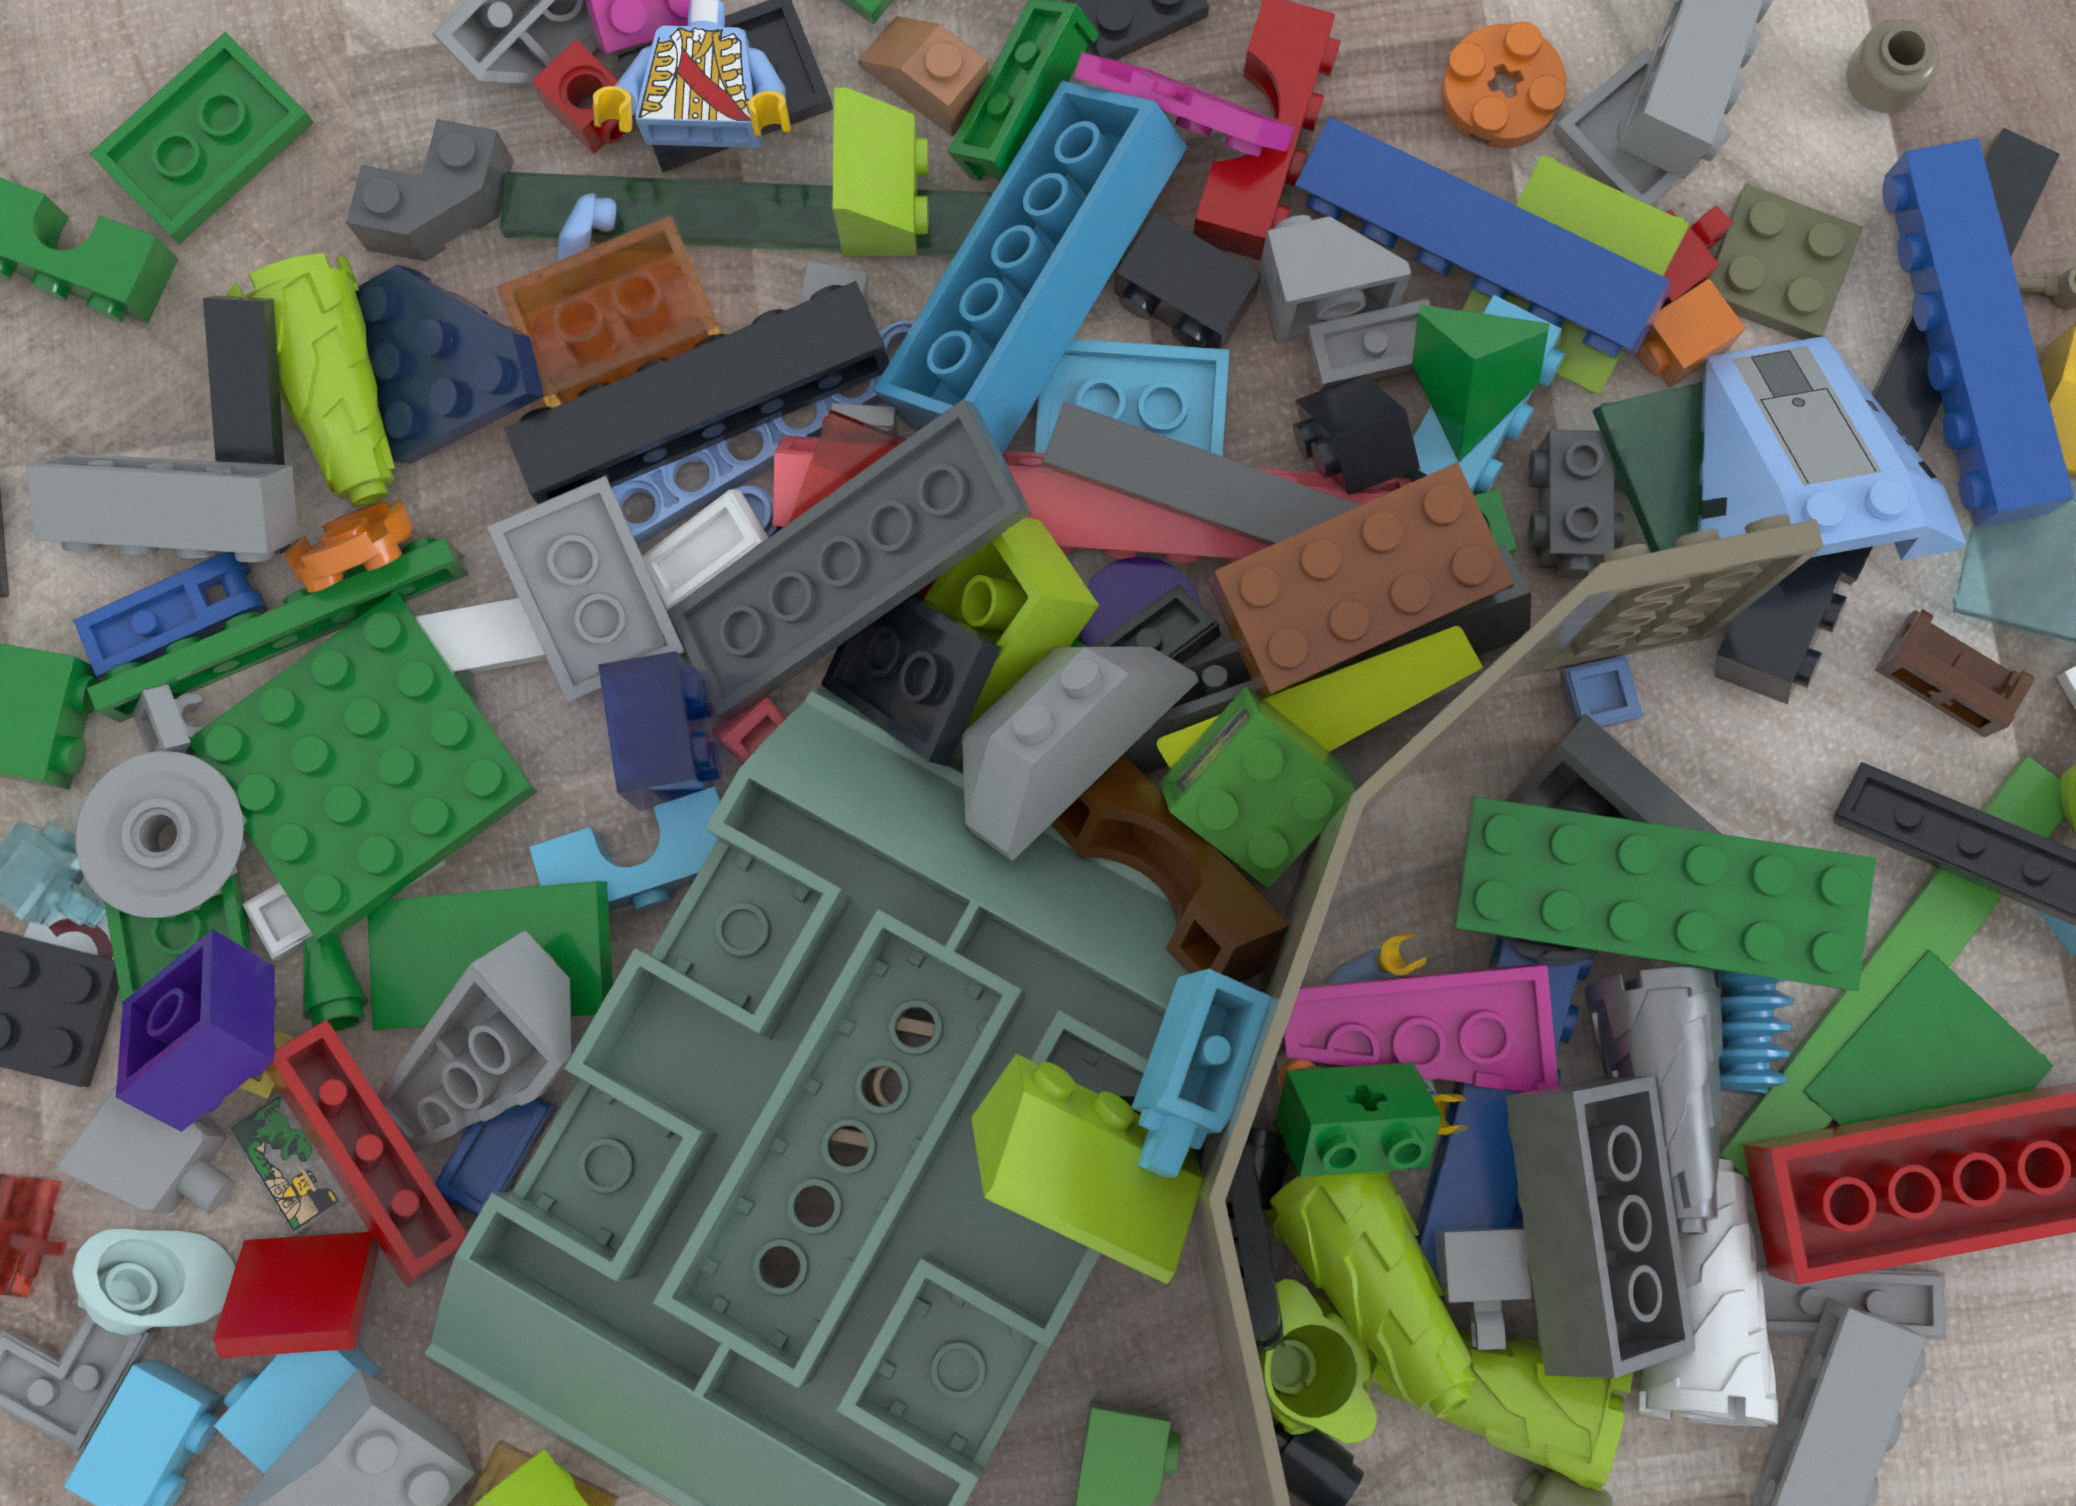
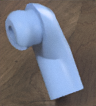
M595 193L586 194L578 199L559 234L555 270L559 279L569 283H578L585 279L592 229H598L602 232H609L614 229L616 203L611 198H595Z

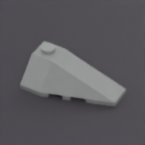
M526 930L469 965L377 1094V1097L413 1152L455 1135L465 1127L481 1120L485 1122L518 1104L522 1106L529 1103L547 1090L571 1057L570 978Z

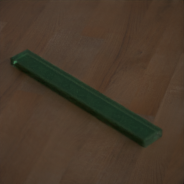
M505 172L500 221V231L504 238L559 240V234L578 199L586 194L595 193V198H611L616 203L614 229L611 231L602 232L598 229H592L591 241L842 252L832 209L833 186L525 172ZM917 189V196H928L929 233L917 234V256L955 257L991 198L992 192Z

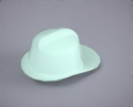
M109 1229L88 1238L76 1253L72 1273L76 1291L78 1292V1307L85 1309L92 1321L104 1330L119 1335L141 1334L152 1327L188 1326L205 1323L220 1314L235 1266L233 1259L220 1244L202 1234L179 1230Z

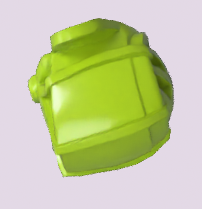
M1281 1280L1276 1285L1284 1325V1337L1275 1349L1268 1352L1257 1351L1271 1417L1281 1422L1284 1430L1291 1435L1307 1433L1317 1429L1346 1444L1365 1440L1372 1435L1377 1422V1413L1368 1395V1390L1372 1385L1370 1381V1348L1364 1339L1358 1341L1342 1316L1323 1297H1313L1307 1287L1296 1280Z

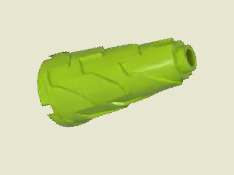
M326 253L301 255L269 264L248 274L254 290L244 295L241 286L236 281L228 290L227 296L274 299L280 396L291 419L305 436L331 493L336 492L337 497L341 499H350L353 507H362L379 502L389 495L386 487L395 480L391 469L395 468V464L377 404V384L367 351L366 326L355 292L359 288L348 258L337 254L338 257L335 260L337 268H331Z
M1391 1171L1309 1177L1297 1176L1269 1200L1273 1209H1264L1265 1219L1281 1244H1286L1316 1289L1322 1287L1358 1341L1364 1339L1406 1401L1416 1405L1421 1412L1432 1409L1437 1418L1447 1416L1466 1405L1473 1398L1468 1387L1476 1380L1469 1366L1473 1359L1440 1297L1445 1294L1415 1237L1419 1233L1389 1174Z
M1458 1330L1473 1359L1469 1366L1476 1380L1468 1387L1473 1398L1460 1409L1439 1419L1486 1437L1490 1445L1562 1473L1581 1486L1602 1491V1485H1606L1612 1468L1626 1411L1622 1410L1624 1398L1619 1396V1394L1623 1392L1630 1395L1633 1372L1617 1378L1545 1375L1542 1348L1538 1340L1514 1336L1511 1339H1506V1349L1477 1350V1347H1471L1470 1332ZM1369 1349L1371 1372H1373L1371 1382L1379 1385L1378 1391L1406 1401L1373 1352ZM1432 1409L1426 1411L1436 1417Z

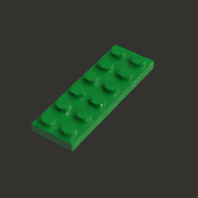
M1474 796L1471 798L1452 929L1848 991H1859L1876 858Z

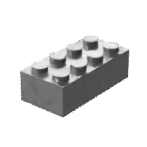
M1655 1075L1584 1080L1506 1096L1508 1133L1513 1145L1518 1180L1517 1196L1523 1215L1528 1250L1527 1266L1533 1285L1538 1320L1537 1337L1542 1348L1545 1375L1617 1378L1696 1351Z

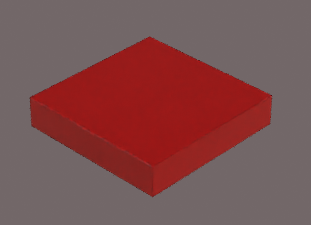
M370 1231L244 1240L213 1337L219 1358L355 1349L380 1250Z

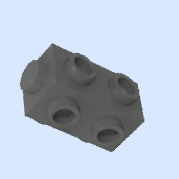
M1550 430L1539 445L1538 450H1531L1528 464V482L1530 487L1538 488V511H1531L1528 543L1530 548L1538 549V568H1557V576L1564 578H1585L1590 570L1605 562L1604 554L1622 547L1624 518L1622 513H1614V490H1620L1622 486L1624 459L1622 452H1614V431Z

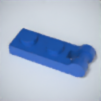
M225 552L74 619L73 622L96 677L107 680V672L115 667L131 662H142L145 664L165 655V649L169 645L190 637L203 638L223 629L227 621L241 614L249 612L265 613L267 607L260 591L252 589L246 575L251 571L248 563L235 560V552ZM222 584L227 598L211 604L206 590Z

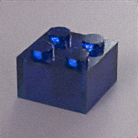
M677 651L598 664L616 789L620 796L639 811L654 809L653 806L713 787V780L722 779L721 763L716 742H709L707 732L704 731L703 719L712 717V705L707 696L705 680L700 681L696 667L689 668Z

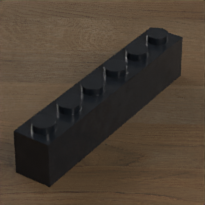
M854 281L844 286L830 285L815 292L809 301L787 310L774 309L759 315L751 325L728 335L719 333L705 337L695 345L694 349L671 359L657 358L641 365L635 374L613 383L602 382L593 384L582 390L578 398L554 408L540 407L531 410L521 417L520 422L504 429L529 493L537 504H541L604 476L607 477L611 488L879 376L884 373L890 361L884 342L857 282Z

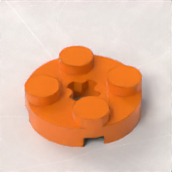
M1522 21L1516 22L1513 25H1489L1468 34L1452 50L1443 77L1441 99L1451 123L1467 137L1470 138L1472 133L1480 139L1489 140L1488 146L1497 148L1518 147L1541 136L1551 124L1565 99L1566 72L1556 49L1549 41L1542 37L1539 28L1532 23ZM1504 74L1516 81L1517 84L1513 90V97L1506 98L1502 90L1493 92L1490 90L1488 85L1494 82L1495 75Z
M396 500L391 510L386 501L378 502L347 513L324 524L322 528L325 534L321 536V541L310 546L306 536L292 544L286 550L284 556L296 579L303 581L308 592H317L337 583L344 576L342 571L363 563L366 570H374L400 557L402 552L398 545L413 535L414 524L402 501Z

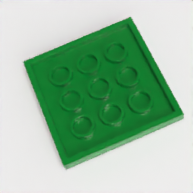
M397 593L392 596L389 595L193 735V738H189L191 741L189 745L197 757L226 776V780L237 793L241 811L247 820V823L244 825L245 831L315 939L324 944H328L538 792L457 674L417 620L410 606Z

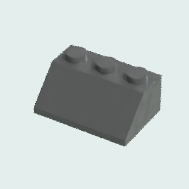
M1584 714L1504 800L1722 834L1587 714Z

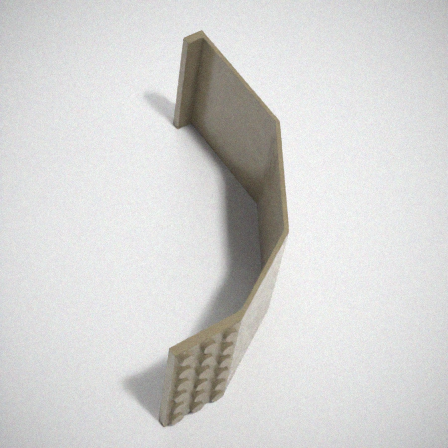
M1776 515L1747 524L1745 526L1746 534L1720 539L1717 529H1708L1677 538L1674 541L1675 548L1649 553L1647 544H1634L1607 552L1603 555L1604 563L1590 570L1586 578L1574 587L1572 591L1360 786L1307 849L1283 917L1290 924V927L1263 973L1258 987V991L1271 996L1272 999L1231 1118L1220 1133L1207 1134L1204 1140L1201 1171L1203 1181L1192 1215L1253 1506L1291 1505L1225 1199L1360 818L1509 679L1710 638L1824 547L1817 519L1791 524L1789 515Z

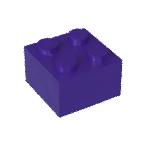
M212 929L123 1001L116 1098L182 1132L205 1113H211L216 1110L226 1096L249 1078L257 1077L263 1073L274 1059L275 966Z

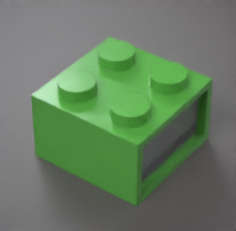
M1247 685L1159 781L1170 813L1267 888L1282 875L1321 833L1349 797L1357 790L1343 762Z

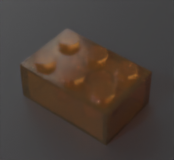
M672 215L496 287L512 327L526 334L531 339L544 395L542 399L547 407L554 408L578 398L582 390L593 384L602 382L613 383L635 374L641 365L657 358L671 359L690 351L703 338L722 333Z

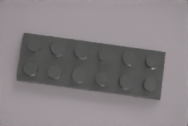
M962 399L668 610V614L717 718L732 720L1031 514L1032 511L975 404Z

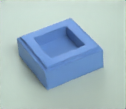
M1626 655L1565 669L1560 674L1574 724L1584 714H1587L1601 728L1638 720L1643 716Z

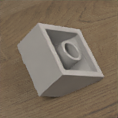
M1307 215L1287 218L1277 223L1274 229L1267 230L1258 271L1261 274L1259 284L1275 344L1306 337L1308 325L1397 306L1400 304L1411 276L1408 261L1330 216L1311 220V217Z

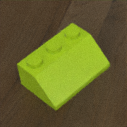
M1017 1053L971 1117L985 1199L1165 1284H1168L1176 1273L1203 1177L1195 1151L1191 1147L1188 1149L1177 1177L1164 1178L1137 1167L1148 1132L1147 1128L1139 1125L1141 1115L1135 1113L1130 1105L1119 1096L1107 1091L1097 1094L1075 1083L1073 1078L1059 1066L1050 1062H1041L1039 1065Z

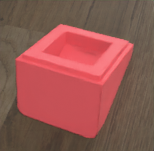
M765 696L732 720L722 719L714 726L711 732L744 764L787 717Z

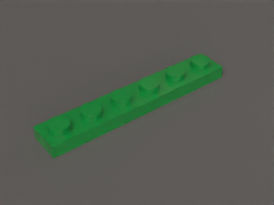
M445 537L439 540L436 538L419 539L401 549V556L387 565L374 570H366L364 564L352 567L343 573L342 581L323 590L310 593L304 588L295 591L284 598L283 606L264 614L259 612L241 614L227 621L224 624V631L205 639L190 637L169 645L165 649L166 655L145 664L142 662H131L115 667L107 672V680L87 688L96 712L118 722H123L134 717L133 712L143 690L168 684L175 700L182 694L194 692L338 631L389 595L392 596L397 593L405 601H409L468 576V571L460 552Z

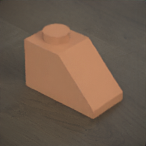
M896 16L858 60L861 68L951 136L962 125L989 74L988 60L942 25Z

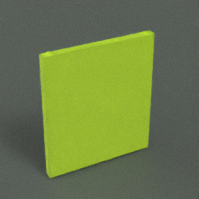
M1541 155L1516 203V206L1661 276H1664L1690 227V223L1685 222L1681 216H1672L1558 163L1554 157ZM1472 289L1462 311L1483 314L1491 299ZM1510 294L1505 298V301L1525 311L1530 306V304ZM1564 321L1561 326L1560 344L1557 349L1566 353L1556 375L1583 387L1589 394L1596 393L1601 395L1624 350H1620L1616 359L1606 356L1582 343L1587 332Z

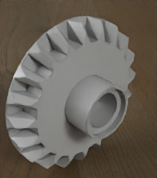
M149 752L129 758L108 771L89 792L77 821L75 837L76 854L86 881L97 895L112 907L122 912L148 919L175 918L176 915L187 911L200 910L201 904L209 898L222 894L224 883L231 875L238 872L236 864L240 852L247 848L243 839L244 825L247 823V820L241 811L237 793L226 780V776L207 762L180 752ZM175 823L177 828L176 841L169 849L161 852L158 845L159 834L165 826Z

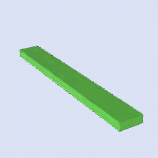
M2025 756L2017 761L1980 811L2048 838L2065 816L2061 804V780L2030 756ZM1936 867L1863 961L1859 991L1841 990L1778 1071L1789 1076L1788 1083L1768 1088L1769 1095H1760L1719 1148L1720 1159L1732 1161L1734 1163V1172L1744 1175L1745 1181L1751 1185L1743 1144L1825 1129L1833 1118L1816 1102L1810 1101L1808 1095L1803 1090L1927 950H1931L1949 967L2003 895Z

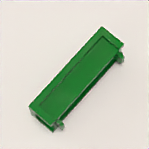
M1057 0L1027 1L947 151L971 179L981 181L983 176L1002 180L1061 81L1069 82L1078 65L1081 53H1086L1088 44H1094L1099 32L1078 4Z

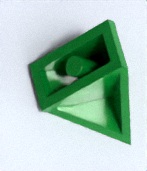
M1420 305L1412 366L1458 462L1466 457L1539 384L1550 323Z

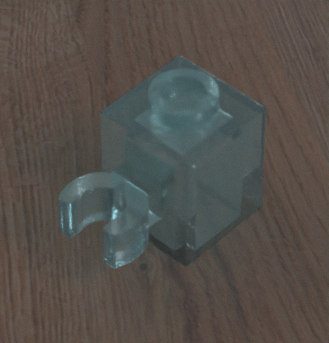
M18 820L0 845V905L22 921L49 926L58 912H60L80 926L85 923L95 929L106 915L105 903L78 887L85 877L81 871L76 854V836L51 821H47L42 828Z

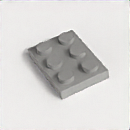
M606 476L487 526L567 703L685 652Z

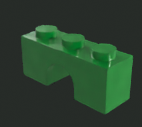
M0 177V278L11 280L13 274L16 273L32 279L30 286L54 299L66 302L69 294L87 300L85 306L89 310L109 320L122 323L126 315L147 324L149 323L178 261V258L156 236L100 215L91 235L84 243L76 248L61 251L58 249L59 237L69 217L45 194Z

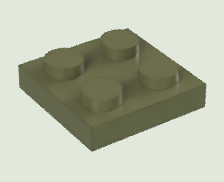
M1745 184L1738 195L1730 216L1733 225L1724 232L1725 236L1722 238L1715 259L1720 265L1710 277L1711 282L1739 317L1801 340L1822 337L1863 227Z

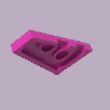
M1081 53L1074 74L1076 78L1116 93L1156 101L1163 112L1167 111L1178 116L1175 123L1177 126L1205 136H1210L1212 129L1227 134L1224 145L1259 157L1263 147L1287 152L1295 127L1153 70L1089 53Z

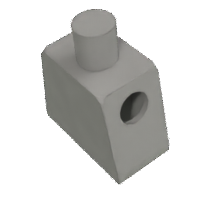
M116 1086L56 1167L73 1178L151 1214L171 1213L179 1206L184 1197L210 1214L225 1201L234 1186L232 1179L209 1164L225 1142L226 1135L206 1113L180 1132L116 1098Z

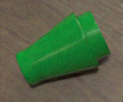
M314 935L304 939L301 942L304 956L303 1018L311 1020L312 1028L328 1020L335 1032L359 1025L365 1020L363 1008L368 1004V999L343 949L340 935L328 944L317 941Z

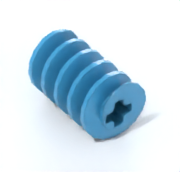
M1721 971L1719 972L1721 990L1728 993L1727 996L1721 997V1016L1726 1019L1725 1022H1722L1723 1056L1719 1058L1721 1091L1769 1095L1768 1088L1787 1084L1789 1076L1770 1068V1062L1788 1058L1791 1054V1050L1772 1042V1035L1789 1032L1793 1028L1792 1023L1774 1016V1009L1794 1005L1795 998L1776 990V983L1783 982L1784 980Z

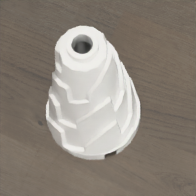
M1719 1159L1716 1182L1718 1218L1706 1221L1708 1233L1679 1237L1696 1351L1642 1369L1640 1389L1638 1390V1412L1652 1417L1672 1420V1411H1679V1416L1686 1417L1688 1422L1745 1427H1768V1424L1776 1426L1778 1424L1779 1403L1776 1397L1774 1365L1767 1336L1761 1273L1757 1271L1755 1240L1748 1219L1745 1177L1734 1172V1163L1732 1161Z

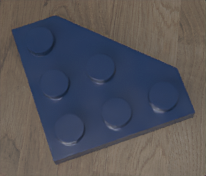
M395 265L358 286L359 290L355 292L366 326V344L377 384L378 399L393 461L411 464L544 397L529 336L514 327L506 326L487 315V311L460 295L442 289L430 281L431 278L416 269Z

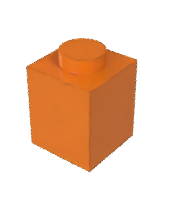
M1707 279L1659 311L1637 354L1644 367L1652 375H1660L1670 388L1703 367V363L1709 357L1723 354L1729 350L1746 328L1711 280Z

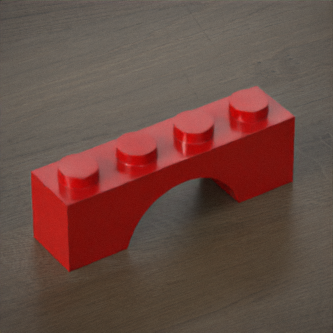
M1288 0L1262 1L1247 49L1243 77L1253 83L1263 93L1272 109L1274 119L1295 127L1287 152L1263 147L1259 157L1246 154L1235 159L1212 162L1195 217L1193 234L1218 249L1261 261L1267 230L1274 229L1277 223L1288 218L1290 207L1280 204L1285 185L1297 188L1295 184L1302 172L1307 151L1297 148L1302 129L1312 132L1315 130L1324 95L1314 93L1319 74L1331 76L1341 40L1330 37L1335 18L1334 13Z

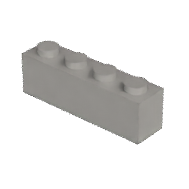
M1672 0L1617 148L1684 180L1701 159L1710 162L1720 149L1727 134L1728 127L1720 123L1723 114L1726 115L1732 109L1744 85V79L1737 76L1738 71L1748 63L1760 40L1761 34L1753 30L1755 23H1759L1773 0Z
M61 453L25 465L34 540L61 542L62 549L65 551H90L101 548L102 544L119 545V552L125 555H144L157 552L159 548L176 549L177 556L180 558H206L216 555L217 551L235 552V560L240 562H262L275 558L276 550L299 540L292 465Z
M1828 1296L1751 1506H1873L1879 1488L1876 1474L1885 1451H1890L1895 1446L1901 1432L1902 1416L1899 1411L1908 1387L1911 1388L1917 1384L1924 1370L1925 1352L1922 1348L1926 1338L1901 1324Z

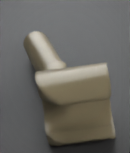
M2076 266L2058 277L2016 276L2020 292L2048 295L2054 304L2064 310L2076 308Z

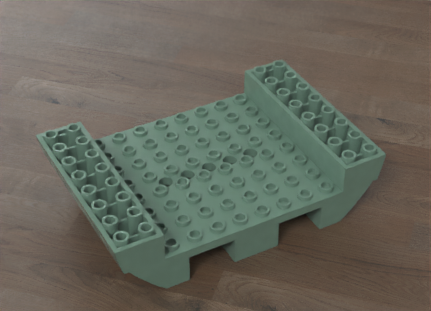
M815 689L810 691L805 701L754 751L739 768L705 826V829L718 840L651 955L634 948L564 1069L579 1078L512 1192H492L455 1254L437 1314L432 1341L425 1352V1356L436 1367L669 1506H964L1047 1351L1053 1344L1102 1254L984 1198L971 1117L1016 1053L1039 1065L1041 1062H1050L1059 1066L1073 1078L1075 1083L1097 1094L1107 1091L1117 1096H1136L1179 976L1190 973L1166 948L1177 927L1175 911L1165 893L1147 876L1125 864L1109 859L1080 857L1051 824L1020 855L1011 861L971 833L965 824L962 761L951 757L947 766L928 762L828 689ZM1251 978L1240 983L1247 985ZM911 1009L928 1011L935 1022L933 1037L928 1043L920 1047L905 1045L898 1035L897 1026L899 1020L904 1013ZM888 1067L895 1070L899 1075L902 1089L894 1103L879 1107L868 1100L864 1084L872 1071ZM854 1126L865 1134L868 1141V1151L860 1163L847 1167L835 1160L831 1152V1142L838 1130ZM812 1186L825 1188L834 1200L832 1217L822 1226L806 1224L798 1213L797 1203L800 1195L804 1190ZM778 1246H784L794 1251L800 1262L799 1275L789 1286L780 1287L772 1284L764 1273L763 1263L766 1255Z

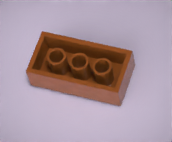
M1458 462L1217 569L1207 581L1259 696L1264 699L1489 599L1515 584Z

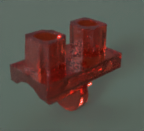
M0 1173V1295L28 1297L33 1278L38 1275L43 1254L64 1255L68 1241L49 1235L56 1213L53 1211L61 1181L47 1177Z

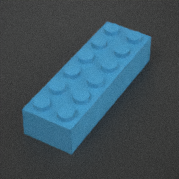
M1061 81L873 389L888 406L895 407L896 414L911 429L919 431L959 401L965 399L975 404L1003 456L1188 148L1156 101Z

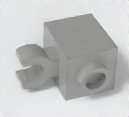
M1519 1227L1434 1230L1437 1277L1445 1294L1440 1296L1441 1299L1449 1303L1469 1302L1471 1347H1477V1350L1506 1349L1501 1300L1532 1299V1279L1527 1266L1528 1250L1525 1229Z

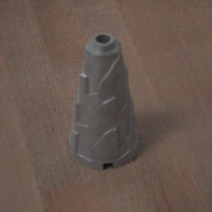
M1698 967L1639 970L1640 979L1631 980L1623 984L1622 974L1591 982L1584 989L1586 1005L1604 1072L1609 1078L1655 1075L1678 1236L1708 1233L1706 1221L1718 1218L1716 1188L1720 1159L1718 1124L1723 1120L1719 1058L1723 1056L1722 993L1719 972L1714 974L1713 969Z

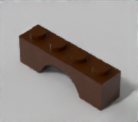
M1124 754L1051 824L1080 857L1103 858L1125 864L1147 876L1165 893L1173 906L1177 920V927L1166 948L1190 974L1211 969L1241 982L1263 973L1290 927V924L1212 844L1169 812L1164 795Z

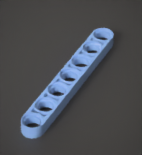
M898 321L879 331L888 358L892 344L906 337L914 324L913 321ZM882 374L870 379L867 391L861 396L847 398L840 393H836L813 403L817 408V416L814 422L806 428L793 429L783 422L782 416L748 430L760 434L763 438V448L753 459L739 460L734 458L729 452L732 438H729L612 487L621 510L626 499L636 493L651 495L656 502L655 511L647 521L640 524L626 521L637 546L715 501L728 490L739 487L773 467L774 452L783 435L822 438L831 433L832 403L877 406L884 402L873 391ZM689 462L705 464L710 471L707 484L695 492H686L676 485L677 472L684 464Z

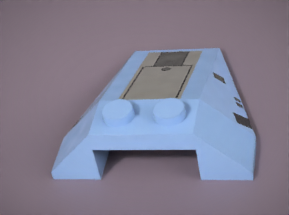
M1826 336L1713 355L1703 363L1701 432H1704L1703 461L1700 465L1699 484H1702V514L1698 519V531L1717 529L1721 539L1746 534L1745 526L1751 522L1776 515H1789L1791 524L1817 519L1824 547L1812 557L1894 542L1900 560L1903 561L1958 551L1965 547L1966 542L1946 488Z

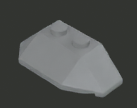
M458 0L432 33L477 82L533 84L532 80L576 39L591 54L599 47L585 0Z
M1054 647L962 734L965 824L969 831L1013 861L1199 681L1196 673L1152 647Z

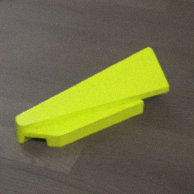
M1453 626L1276 693L1264 700L1330 752L1477 672L1483 666L1460 626ZM1247 711L1181 782L1188 788L1250 719ZM1218 716L1170 733L1157 740V747L1170 769Z

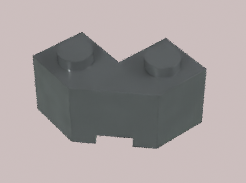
M437 119L422 177L361 165L346 224L369 251L426 262L446 250L444 244L475 225L480 229L499 217L514 160L498 131Z

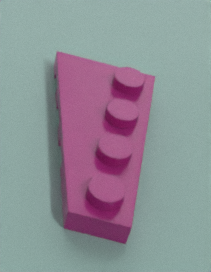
M1543 963L1303 985L1300 987L1283 1035V1049L1287 1058H1302L1308 1061L1347 1067L1414 1063L1422 1078L1464 1082L1499 1090L1510 1089L1529 1092L1558 1086L1548 967Z

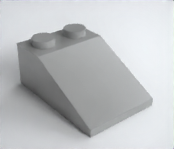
M358 1368L237 1506H447L475 1472L458 1434L361 1368Z

